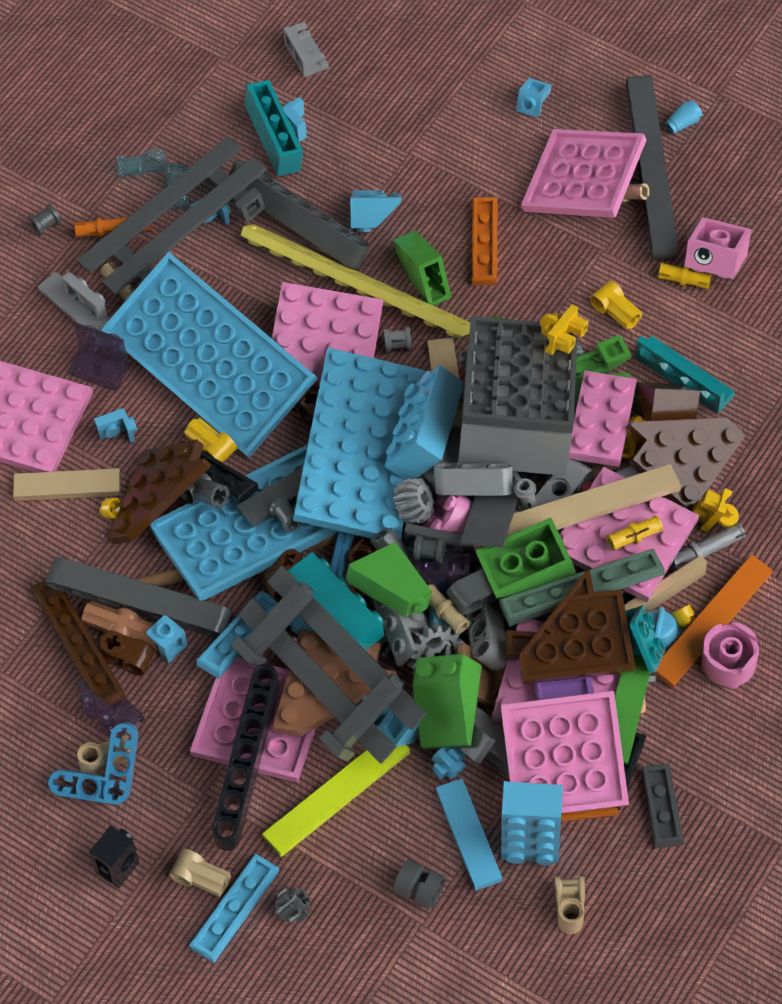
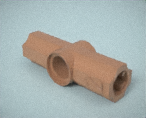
M92 600L86 604L81 618L84 625L106 633L116 631L131 638L148 642L155 648V651L159 649L158 645L147 636V631L154 624L140 619L132 610L127 608L116 610Z

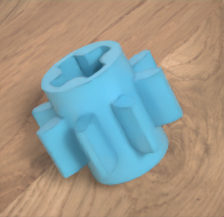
M458 747L453 749L441 748L432 757L435 763L432 771L440 779L448 776L453 780L465 769L466 764L463 760L466 754Z

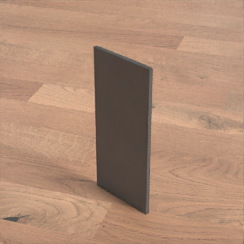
M513 480L512 494L502 496L475 495L460 544L504 548L519 499L514 492L515 484L519 480Z

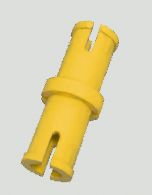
M663 262L661 263L660 274L658 275V279L678 282L681 286H686L687 284L709 289L710 278L712 277L711 273L696 272L688 267L683 268Z
M657 515L639 523L632 522L627 524L626 528L606 535L607 543L612 551L633 542L638 544L642 542L643 538L663 531V525Z

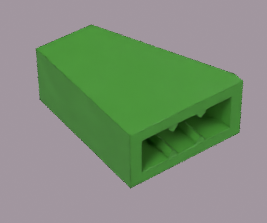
M416 230L394 239L393 242L398 261L423 300L434 306L452 298L442 256Z
M396 542L349 564L346 580L350 585L403 617L413 613H422L429 605L431 589Z

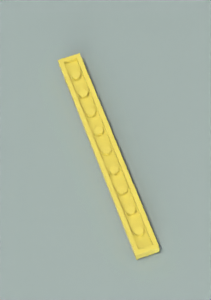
M255 224L243 226L240 236L247 238L248 243L251 245L269 248L271 254L279 257L286 256L292 259L291 262L297 266H308L313 269V273L319 276L327 277L328 275L334 278L335 283L341 286H352L357 289V293L360 295L383 299L384 306L402 309V314L424 319V324L435 328L439 326L445 329L446 333L452 337L460 338V336L468 335L470 332V322L260 226Z

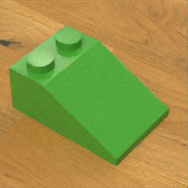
M551 517L508 536L504 548L485 546L476 550L496 598L511 596L576 574L572 560Z
M464 654L416 659L413 680L414 698L418 705L427 713L418 723L420 743L423 749L471 746L482 665Z

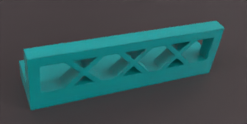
M641 336L637 340L635 358L673 384H680L700 390L699 401L716 413H719L734 397V390L654 336H651L649 339Z

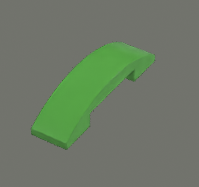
M618 335L597 343L596 350L578 356L576 359V376L584 375L585 371L606 374L629 360L631 353L622 336Z
M633 655L635 671L621 673L615 695L623 763L627 765L650 676L643 657Z

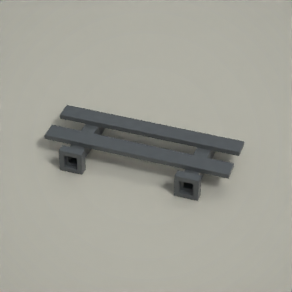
M226 137L112 232L104 236L101 241L77 259L78 263L90 274L109 258H112L119 264L120 267L101 281L114 295L119 293L134 279L141 284L153 270L150 267L229 201L237 207L240 218L246 223L263 211L265 205L260 192L255 188L248 192L245 188L267 170L266 166L252 157L233 174L227 175L220 167L242 149L231 138ZM204 180L214 188L137 253H133L125 246Z
M281 566L267 582L280 594L282 599L268 613L252 598L238 615L253 629V632L247 639L237 637L231 645L249 664L254 666L264 664L267 661L263 653L270 647L342 724L335 732L326 730L319 739L336 757L349 761L356 753L351 747L358 740L382 764L396 749V746L373 722L389 707L410 730H413L427 713L402 688L404 685L403 681L394 673L389 675L312 596L314 590L304 581L299 582L284 566ZM298 614L372 690L358 706L285 631V628Z

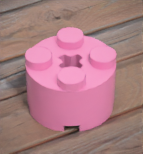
M438 495L434 514L431 515L430 519L423 522L422 526L462 535L473 500L465 495Z
M731 622V625L719 624L714 626L704 639L701 656L702 671L711 681L721 686H726L729 689H735L739 685L744 684L753 676L757 666L759 646L756 635L751 629L740 623Z

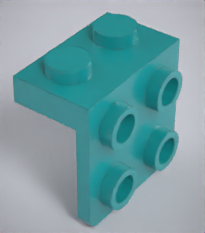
M642 605L625 612L633 655L643 657L651 674L657 671L664 656L665 647L661 638H657L653 630L655 624L650 612L646 613Z

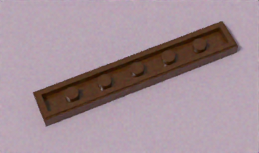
M46 580L32 586V593L100 709L103 710L125 699V692L66 593L48 587L45 584Z

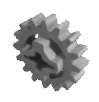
M433 622L432 629L423 625L422 634L414 632L417 638L414 641L417 651L410 657L412 659L407 662V665L413 669L412 673L414 674L417 658L457 655L458 645L464 643V641L458 637L460 634H456L446 624L441 626Z

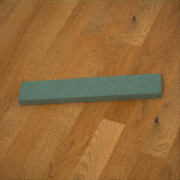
M654 549L590 569L594 592L623 589L662 576L665 572ZM584 572L499 599V606L509 626L553 612Z

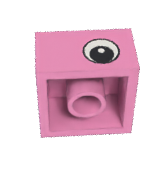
M702 217L688 240L684 267L692 268L696 272L715 274L720 278L734 279L747 257L751 229Z

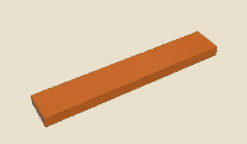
M752 554L664 654L654 674L673 689L702 655L704 639L710 629L719 624L728 625L770 577L773 571Z

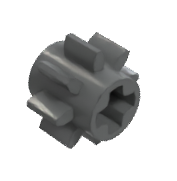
M286 887L277 895L279 899L275 902L277 904L275 909L283 921L293 923L296 920L298 923H301L309 916L307 911L311 909V900L303 889L294 887L290 890Z

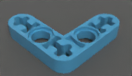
M123 722L112 729L105 775L60 769L49 778L48 785L50 790L58 796L113 805L126 801L131 794L139 738L136 726L129 722ZM124 728H127V733L131 734V738L125 741L124 749L130 748V752L115 750L116 747L122 746L123 738L118 736V732L123 731ZM122 755L127 759L128 767L125 771H119L115 768L114 759L116 756ZM64 775L65 781L74 782L76 777H79L76 783V792H73L75 786L72 785L63 787V790L60 789L61 786L59 783H56V779ZM112 775L117 777L126 776V780H120L119 789L124 790V794L119 795L118 798H115V793L110 790L117 785V778H112ZM85 779L95 781L97 790L94 794L84 792L82 785Z

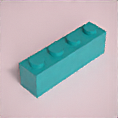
M270 80L247 84L244 105L276 175L282 176L300 172L303 150Z
M311 552L288 570L299 582L304 581L314 590L312 596L365 650L385 636L382 617L375 610L371 612L366 607V602L360 594H353L348 589L349 585L342 576L338 575L336 577L331 572V566L324 558L319 559Z

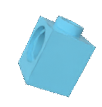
M391 709L378 726L396 747L414 744L419 738L418 724L413 730H410Z

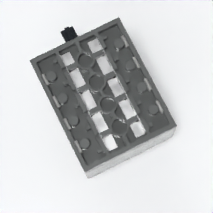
M471 316L458 463H508L512 465L513 471L551 475L566 473L574 422L577 335L570 333V335L576 337V343L569 354L557 349L553 355L545 352L546 347L549 345V340L547 336L541 333L542 327L540 322Z

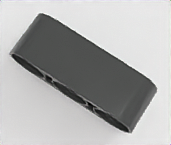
M484 569L458 580L447 590V595L463 615L471 614L504 598H496Z

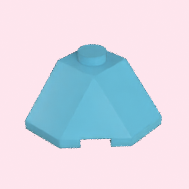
M353 190L350 197L351 228H357V232L372 231V228H376L401 203L402 194L391 193L392 197H388L387 193L381 190Z

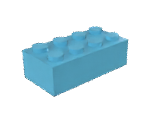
M439 365L433 371H427L416 384L412 383L409 385L404 394L406 397L405 402L398 413L400 416L399 422L392 432V435H394L393 441L386 451L388 455L385 463L386 468L404 480L409 478L417 479L442 460L464 381Z
M504 781L501 860H507L514 864L531 861L544 866L559 863L563 785Z

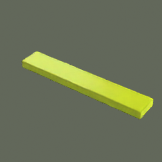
M407 745L397 746L382 764L366 750L262 833L263 838L280 857L284 856L409 755V747Z

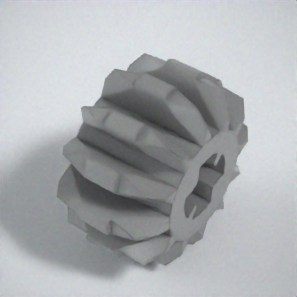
M422 478L403 480L394 488L395 497H393V501L396 504L395 509L399 512V518L403 519L405 523H423L434 514L433 505L435 502L432 499L433 493L429 491V485L425 484Z

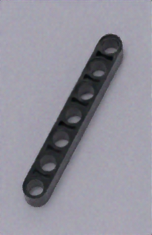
M260 664L252 672L213 822L212 831L215 843L219 849L224 851H231L240 843L279 691L277 671L270 664ZM265 678L271 679L269 683H260ZM258 703L265 704V706L262 708L253 707ZM251 728L259 729L256 733H247ZM245 753L252 754L248 759L240 758ZM237 779L246 780V782H244L241 785L234 784V781H236ZM232 804L239 805L237 810H227V807ZM225 830L233 831L228 837L220 836Z

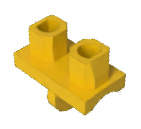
M571 304L562 316L558 313L554 315L545 314L541 318V333L547 336L549 340V345L545 349L546 353L553 355L558 349L569 354L576 343V337L570 335V333L583 337L587 332L589 321L578 316L579 307Z
M725 488L718 494L707 489L702 499L694 503L692 512L698 514V520L702 521L700 530L708 532L717 522L724 527H732L737 523L739 519L737 509L731 504H725V501L732 495L733 491Z

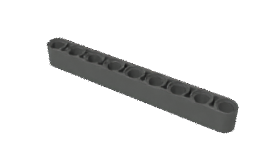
M652 76L626 77V91L632 132L644 133L646 143L637 166L640 184L646 183L649 187V196L646 200H643L651 258H677L678 241Z

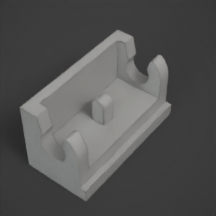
M299 23L292 27L287 26L283 28L284 39L303 76L307 77L328 69L329 64L325 60L324 54L320 52L314 42L310 31L298 33L300 30L308 28L306 23Z

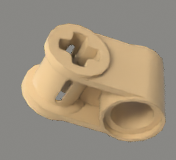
M579 876L578 879H560V877H555V903H557L558 927L566 934H575L582 929L584 923V876ZM573 913L577 915V918L571 920L567 919L564 915Z

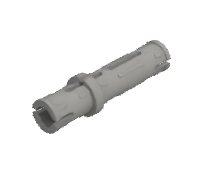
M737 522L732 527L707 537L700 542L688 544L687 548L678 552L670 565L671 569L675 572L698 556L704 558L736 541L744 539L746 534H744L745 531L742 525Z

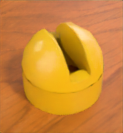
M107 498L101 502L99 512L104 518L116 519L121 507V501L118 498Z
M690 604L671 613L680 627H687L694 621L695 616Z

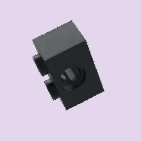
M110 825L89 851L96 874L119 889L140 862L133 836L122 828L118 831Z

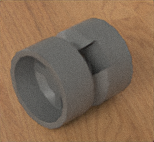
M408 859L396 878L393 893L407 900L413 897L415 904L431 910L442 893L446 876L431 869L426 872L423 865Z

